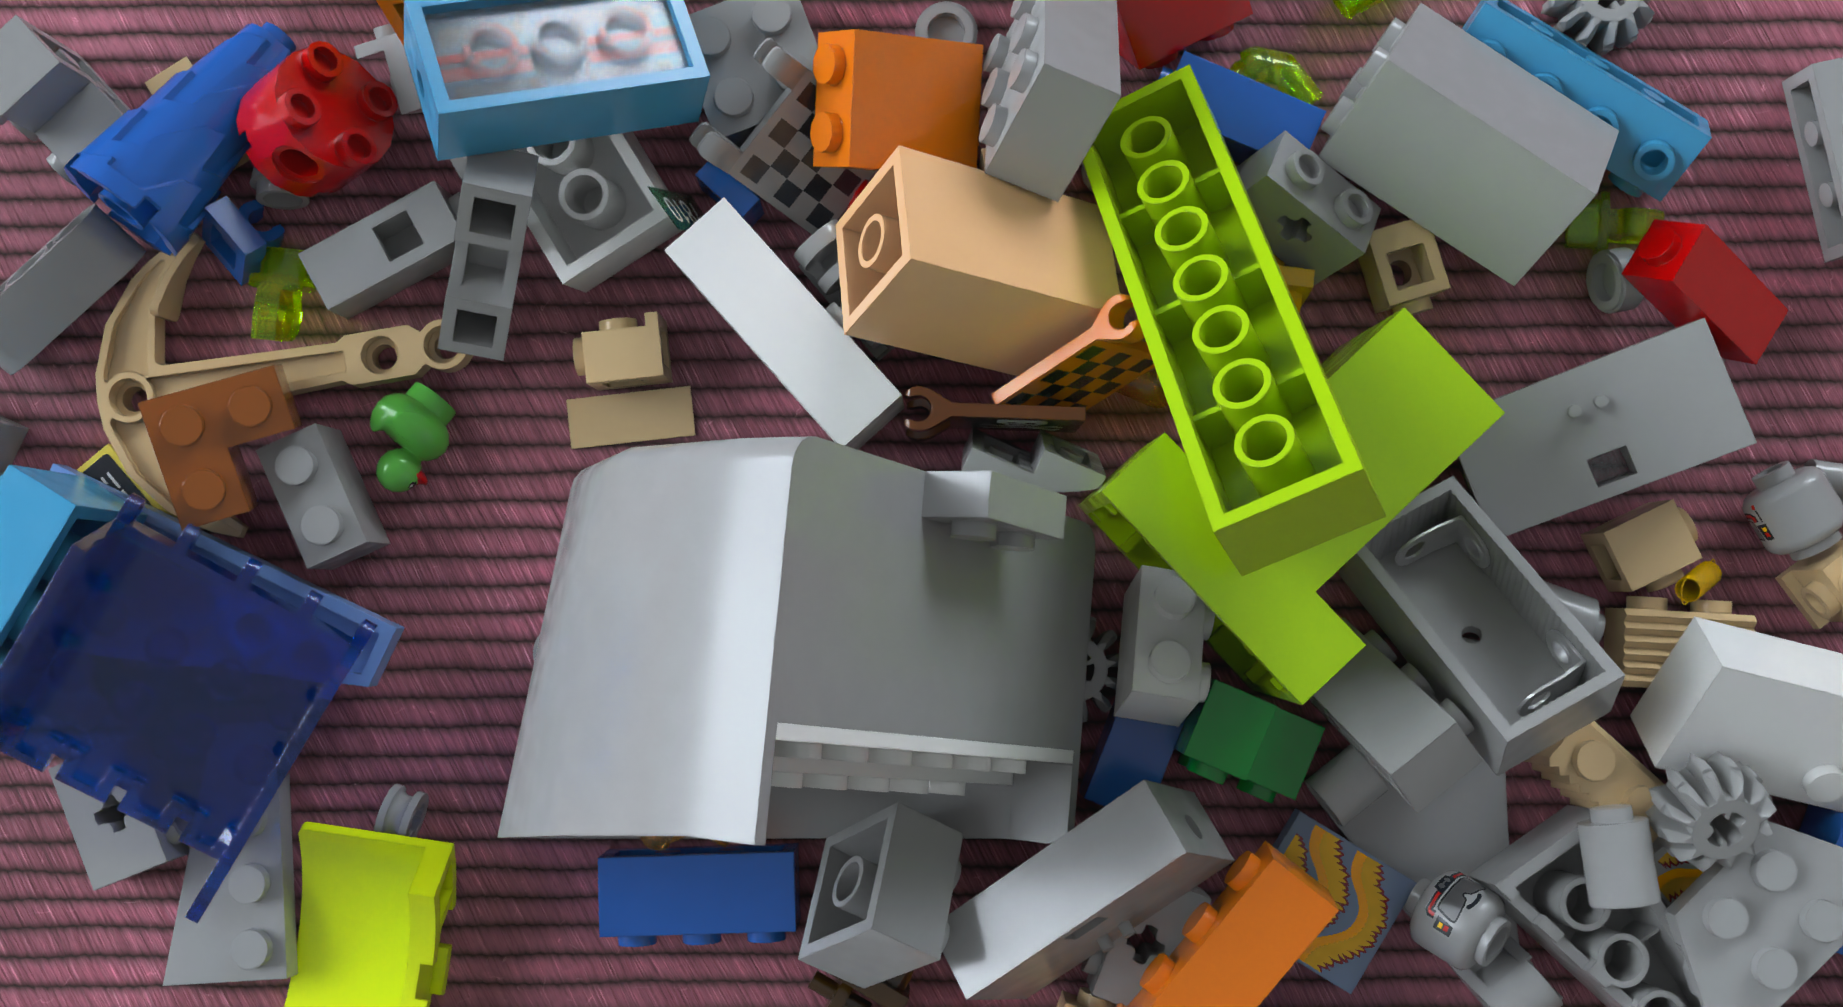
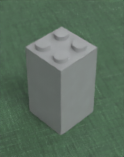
M1420 3L1406 24L1396 17L1393 19L1375 45L1372 55L1363 68L1360 66L1338 98V103L1320 128L1330 136L1318 156L1348 179L1515 286L1597 195L1619 130L1426 5Z

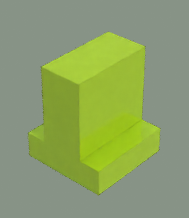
M1405 307L1339 346L1321 363L1386 517L1250 574L1241 576L1213 533L1186 454L1165 432L1132 454L1104 480L1100 489H1095L1078 505L1138 570L1142 565L1174 570L1215 614L1212 633L1205 642L1251 690L1303 705L1366 646L1316 591L1505 414L1495 401Z

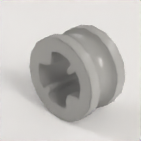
M394 784L388 791L379 809L374 831L416 837L426 815L429 802L428 794L418 791L415 795L411 796L406 793L404 785Z

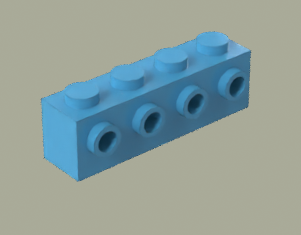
M1481 0L1462 27L1464 31L1619 130L1606 169L1610 171L1608 175L1609 180L1631 196L1639 198L1645 192L1661 202L1712 138L1707 119L1508 0Z

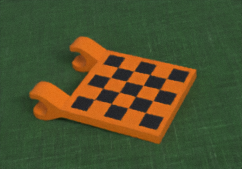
M1117 294L1108 299L1090 329L993 392L991 395L994 404L1086 407V410L1154 368L1155 366L1147 343L1141 341L1145 337L1139 320H1134L1124 327V316L1130 308L1134 307L1130 296Z

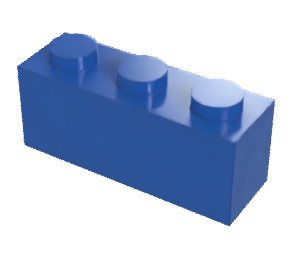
M799 843L608 849L598 857L599 937H618V945L622 947L654 945L657 943V936L682 935L683 943L687 945L715 944L722 941L721 934L747 933V941L752 943L783 941L786 939V932H795L801 920Z

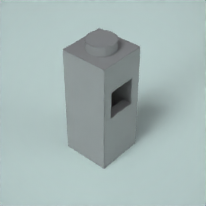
M432 181L300 252L298 255L327 310L349 320L452 264L456 242L454 241L460 192L451 195L437 182Z

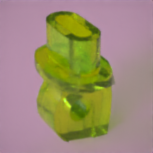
M1600 191L1597 199H1592L1565 229L1564 247L1593 249L1594 256L1601 250H1607L1609 243L1639 244L1654 219L1665 220L1664 211L1650 208L1611 209L1610 192Z
M267 247L266 255L261 261L260 272L250 273L248 285L257 288L252 316V339L281 342L293 341L297 337L302 322V292L313 293L317 291L298 255L304 250Z

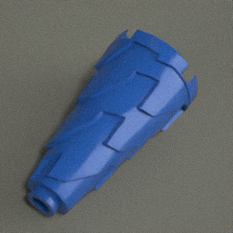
M265 22L262 27L254 23L247 24L234 37L224 41L207 53L190 69L172 76L138 109L128 110L81 152L74 155L64 166L66 174L93 203L100 198L111 209L108 216L153 248L169 256L171 253L176 256L189 242L190 237L206 215L204 207L216 201L221 193L219 188L251 146L247 140L246 131L240 136L238 133L236 118L240 100L255 83L296 50L295 43L285 32L272 23Z

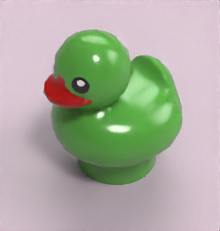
M415 382L406 394L393 393L386 395L377 402L371 413V430L373 432L384 431L395 443L402 447L387 451L380 457L376 465V475L379 483L391 492H405L418 484L426 486L428 480L421 470V462L438 459L446 452L449 446V432L446 426L456 415V411L438 394L419 382Z

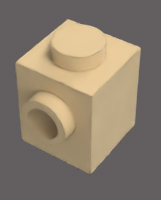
M1674 499L1645 503L1580 535L1608 592H1633L1645 586L1647 592L1666 588L1677 583L1678 580L1685 576L1681 568L1703 558L1695 543L1698 539L1696 526L1689 514L1684 509L1677 507Z

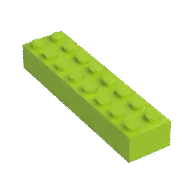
M1190 64L1119 99L1083 159V164L1213 533L1240 575L1245 576L1386 517L1215 117Z

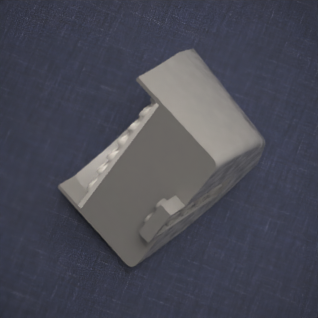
M816 436L737 438L631 447L581 470L574 478L570 490L497 838L712 839L749 845H765L766 839L827 838L900 802L963 833V839H1014L1047 844L1053 843L1072 830L1075 825L1095 563V539L1090 525L1065 516L1067 496L994 471H923Z

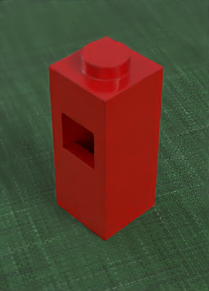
M1654 219L1621 273L1676 328L1705 318L1720 356L1723 359L1756 365L1789 311L1706 224Z

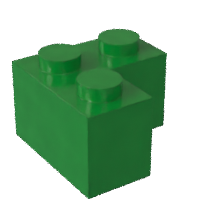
M1211 678L1205 702H1199L1185 720L1175 745V749L1181 752L1177 763L1185 766L1187 770L1221 785H1224L1228 774L1238 777L1240 780L1237 784V789L1271 804L1277 793L1296 800L1325 727Z

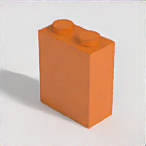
M859 29L818 32V48L813 59V73L816 79L815 117L810 129L811 143L814 148L813 167L879 171L900 145L977 168L983 45Z

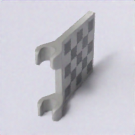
M766 38L753 56L769 74L787 86L781 96L740 148L707 122L699 124L689 140L704 159L731 175L809 233L814 234L828 222L834 219L838 220L848 207L861 183L865 179L869 180L876 171L813 167L814 148L811 143L810 129L815 117L816 79L814 73L773 39Z

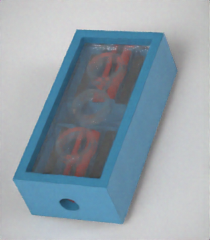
M404 0V50L437 161L699 122L710 73L684 0Z

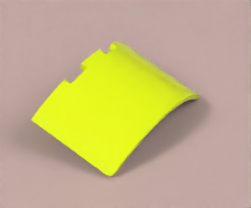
M304 822L298 832L302 860V901L297 940L298 974L291 977L284 1007H430L432 994H445L452 944L440 943V937L448 910H453L456 906L457 877L454 843L315 822Z

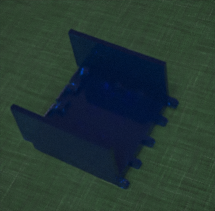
M132 493L123 504L115 519L71 545L1 665L0 752L40 772L45 771L56 755L64 759L55 776L56 780L104 804L118 786L127 792L117 810L164 834L168 833L177 817L189 822L178 841L218 860L185 918L198 923L250 840L378 625L365 619L358 626L354 637L313 616L324 598L320 593L311 590L302 606L298 608L253 584L264 564L259 560L250 557L238 576L192 551L202 533V530L189 523L179 536L177 542L136 521L143 511L146 499Z

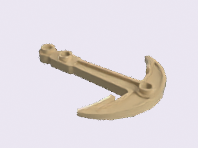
M194 232L189 242L176 256L173 253L169 256L159 252L141 268L129 282L106 322L95 374L97 404L103 430L127 475L166 511L177 516L142 414L132 406V398L137 391L143 389L147 394V400L267 366L282 364L293 396L347 384L363 388L422 378L431 368L446 373L457 372L468 365L473 355L457 353L450 359L442 357L440 349H438L442 319H438L428 323L421 331L409 325H402L344 335L336 343L166 365L165 320L178 321L187 280L195 260L205 244V241ZM386 348H394L397 353L396 363L389 369H382L379 365L380 353ZM236 516L198 526L214 533L244 538L249 528Z

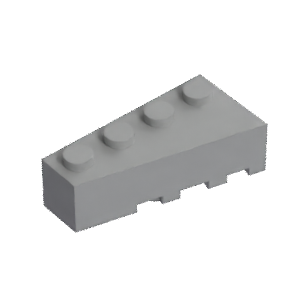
M1566 805L1466 875L1496 893L1505 903V913L1606 1007H1701L1699 998L1690 992L1683 971L1684 955L1681 948L1673 941L1664 913L1667 908L1662 900L1654 905L1626 909H1601L1589 906L1577 830L1578 822L1590 819L1589 808Z

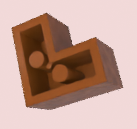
M282 364L267 366L138 403L182 531L249 512L257 507L259 503L239 444L303 426Z

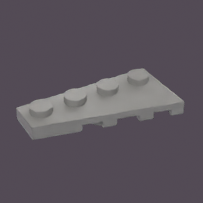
M287 718L214 723L163 986L288 979L298 974Z

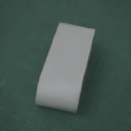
M92 204L81 212L0 285V367L8 374H15L29 363L123 278L145 254L146 250L96 204Z

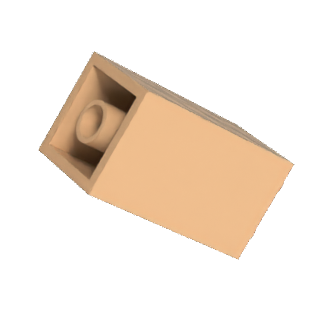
M900 145L835 224L844 335L1019 376L1090 329L1106 301L1112 296L1121 294L1117 280L1113 247L1098 205L1066 195H1062L1059 202H1056L988 175L983 170Z

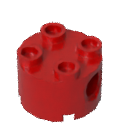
M316 41L305 49L292 52L254 84L240 100L236 123L239 136L246 131L247 140L251 145L246 154L253 166L275 186L294 195L313 197L319 192L331 194L340 190L379 162L391 147L394 130L392 116L396 113L398 104L392 89L385 83L377 81L358 61L340 53L328 42Z

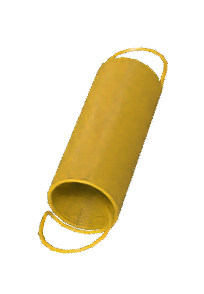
M1712 559L1711 561L1700 563L1675 584V594L1681 599L1683 605L1698 600L1721 580L1722 572L1715 560Z

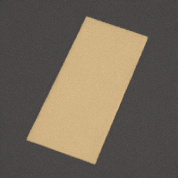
M691 386L566 400L571 449L696 435Z

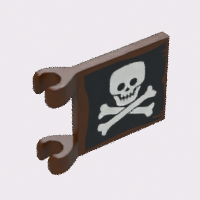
M921 386L912 387L905 392L906 399H913L907 403V410L923 409L929 413V417L923 421L904 420V426L907 428L906 436L917 442L930 440L948 429L974 428L979 430L1036 432L1041 430L1045 432L1075 433L1086 421V407L952 403L935 391Z

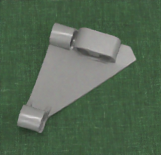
M1463 637L1468 643H1477L1479 641ZM1432 695L1431 698L1439 704L1438 700ZM1351 744L1304 781L1309 791L1348 841L1416 883L1425 877L1432 881L1441 873L1449 870H1456L1464 875H1468L1509 846L1506 772L1496 776L1479 753L1478 755L1482 762L1419 813L1407 803ZM1405 903V905L1403 906L1402 909L1405 911V913H1406V914L1410 917V919H1411L1412 914H1410L1409 912L1406 911V909H1405L1406 903ZM1506 913L1505 918L1511 922L1509 936L1500 953L1488 966L1483 967L1478 963L1467 970H1459L1448 964L1483 1007H1561L1563 1005V997L1539 973L1530 961L1532 956L1519 945L1517 923Z

